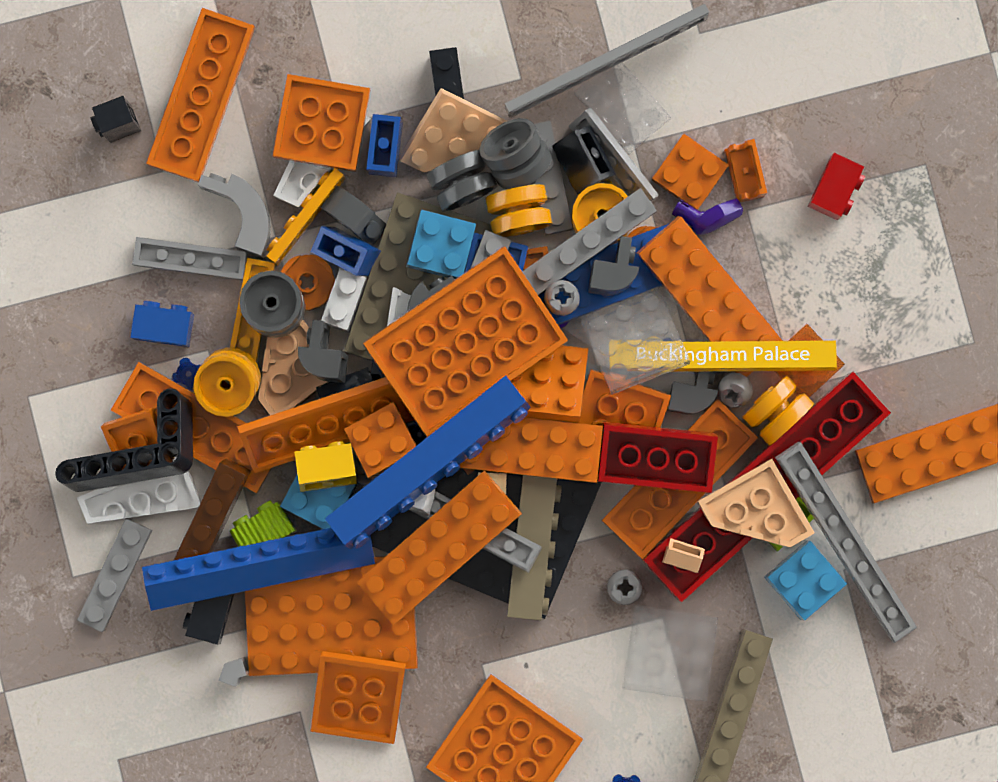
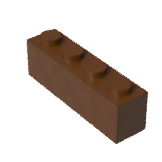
M227 458L219 463L174 560L213 552L251 470Z

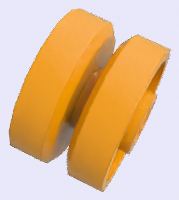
M598 183L584 189L577 196L572 209L571 221L574 233H578L598 218L597 213L600 215L602 212L606 213L628 197L626 193L612 184Z
M545 185L521 186L496 192L485 197L488 213L501 215L494 218L490 224L492 233L502 237L532 233L553 224L549 209L535 208L547 201Z
M226 347L215 350L204 360L194 377L193 390L197 401L205 410L217 416L229 417L240 414L250 405L260 387L261 373L258 364L250 354L238 348Z
M788 375L763 392L753 402L754 405L742 416L751 427H757L765 419L769 420L761 429L759 435L769 446L787 432L814 405L813 401L805 393L797 395L790 402L787 401L797 386Z

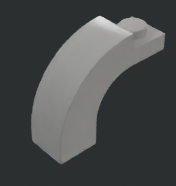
M210 173L209 177L201 175L198 186L202 190L233 201L241 211L242 227L235 247L238 250L264 259L270 242L271 224L269 213L259 194L249 183L234 174H231L228 184L225 183L226 179L213 173Z

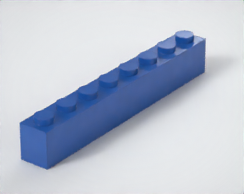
M505 375L328 515L325 520L346 547L351 550L354 547L356 549L362 547L369 541L370 538L368 536L377 529L380 531L389 526L392 522L391 518L399 512L404 513L415 504L414 500L422 493L426 495L432 492L437 487V482L440 479L456 473L460 468L459 464L467 458L472 459L483 450L482 446L488 441L499 439L505 433L504 429L512 422L518 423L523 420L528 414L527 411L531 408L530 405Z
M326 528L142 567L150 609L153 611L375 564L371 537L368 536L370 538L369 541L362 547L357 549L354 547L351 550L342 543L332 528Z

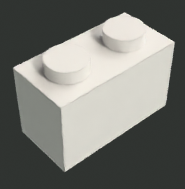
M340 268L321 321H325L333 328L349 333L367 283V278L356 276Z

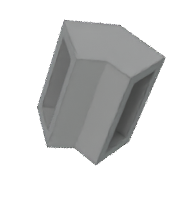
M243 657L225 663L219 681L232 686L239 685L241 677L249 674L246 658Z

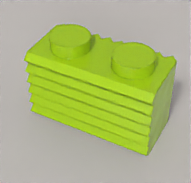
M269 500L256 508L259 513L250 519L247 515H244L234 521L232 524L235 528L231 529L230 533L238 546H246L284 538L297 530L284 508L280 507L281 503L276 502L273 504Z

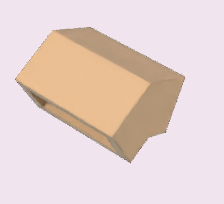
M670 538L662 562L698 573L705 549Z

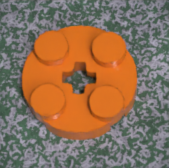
M299 255L291 258L283 266L281 272L293 279L303 294L306 311L320 308L328 302L335 278L333 270L324 259L316 255ZM310 275L313 276L312 282L314 287L302 289L301 277L305 276L308 278Z

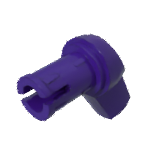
M736 198L700 212L681 199L675 206L672 215L675 217L681 216L688 225L692 226L694 233L704 235L739 218L743 213V207Z

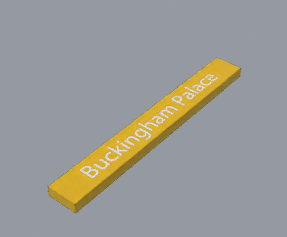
M836 341L610 342V372L836 371L837 369Z

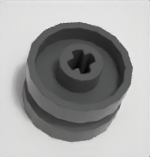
M522 118L506 121L494 128L483 139L479 149L483 161L491 169L497 184L504 189L527 186L535 182L546 172L552 160L551 153L545 142L541 140L534 123Z
M479 150L453 158L431 170L426 175L432 190L444 189L437 196L442 212L455 210L473 203L498 187L491 172L479 173L486 167Z
M272 270L260 272L250 278L242 288L239 300L241 313L247 323L261 335L272 338L287 336L295 331L303 321L306 310L304 296L294 280L282 272ZM276 300V305L273 308H269L268 304L270 302L274 303Z

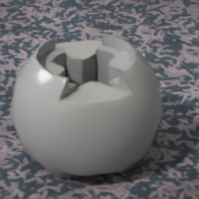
M555 281L547 287L544 293L546 307L556 315L565 316L571 314L579 305L580 295L578 289L569 281ZM559 292H563L564 296L569 297L565 304H561L558 299L555 300Z
M740 373L725 375L718 385V397L729 407L739 408L746 405L753 394L752 383L746 376Z
M626 569L613 573L607 583L608 595L615 603L620 605H630L636 602L641 596L643 589L639 576L633 571ZM623 579H627L628 584L632 585L633 588L623 596L622 591L617 590V585L622 584Z

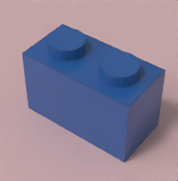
M373 114L366 168L369 175L397 178L403 127L401 117Z
M321 226L310 252L356 276H369L381 250L336 227Z
M143 301V305L135 304L130 338L138 341L190 347L194 314L187 311V306L171 304V309L160 308V303Z

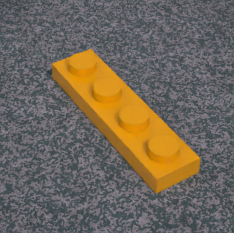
M334 168L331 173L327 171L318 182L320 187L314 195L312 193L308 194L301 204V207H303L302 211L297 217L292 215L284 226V229H286L285 233L280 239L275 237L269 244L267 258L277 266L282 262L322 210L320 207L336 186L340 187L344 182V174Z
M247 258L241 291L250 278L260 272L274 271L276 264ZM238 302L230 348H238L250 354L257 363L262 335L247 323L241 313L240 303Z

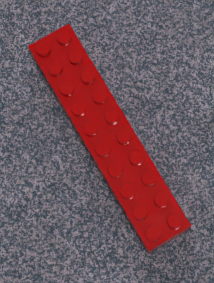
M852 371L819 399L787 432L773 444L768 445L725 485L772 459L796 500L799 495L776 460V456L795 443L800 442L820 474L823 475L887 418L891 412ZM698 508L648 553L642 561L679 602H683L753 537L712 527L702 509ZM670 538L705 549L698 573L662 562Z

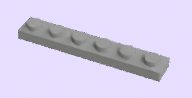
M640 188L522 272L539 296L546 291L551 283L566 277L621 236H624L655 214L657 210Z

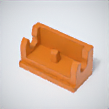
M755 139L747 140L739 145H730L725 149V155L729 164L728 167L735 197L740 203L765 197L767 189Z

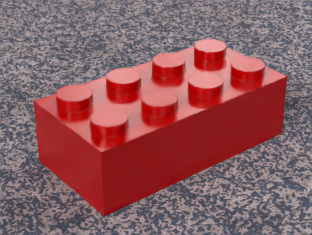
M603 422L598 481L712 493L718 436L715 433Z

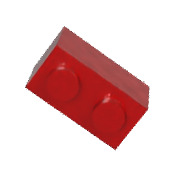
M834 152L829 158L807 207L835 220H839L842 214L847 216L854 203L850 197L854 189L859 191L865 179V175L861 174L865 166Z

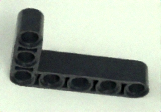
M168 388L160 393L157 400V444L62 461L55 471L57 481L75 492H83L186 473L193 464L192 403L175 389Z

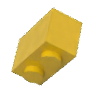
M342 441L332 442L328 444V447L322 448L305 446L300 448V451L294 452L300 492L357 484L351 443L345 444Z

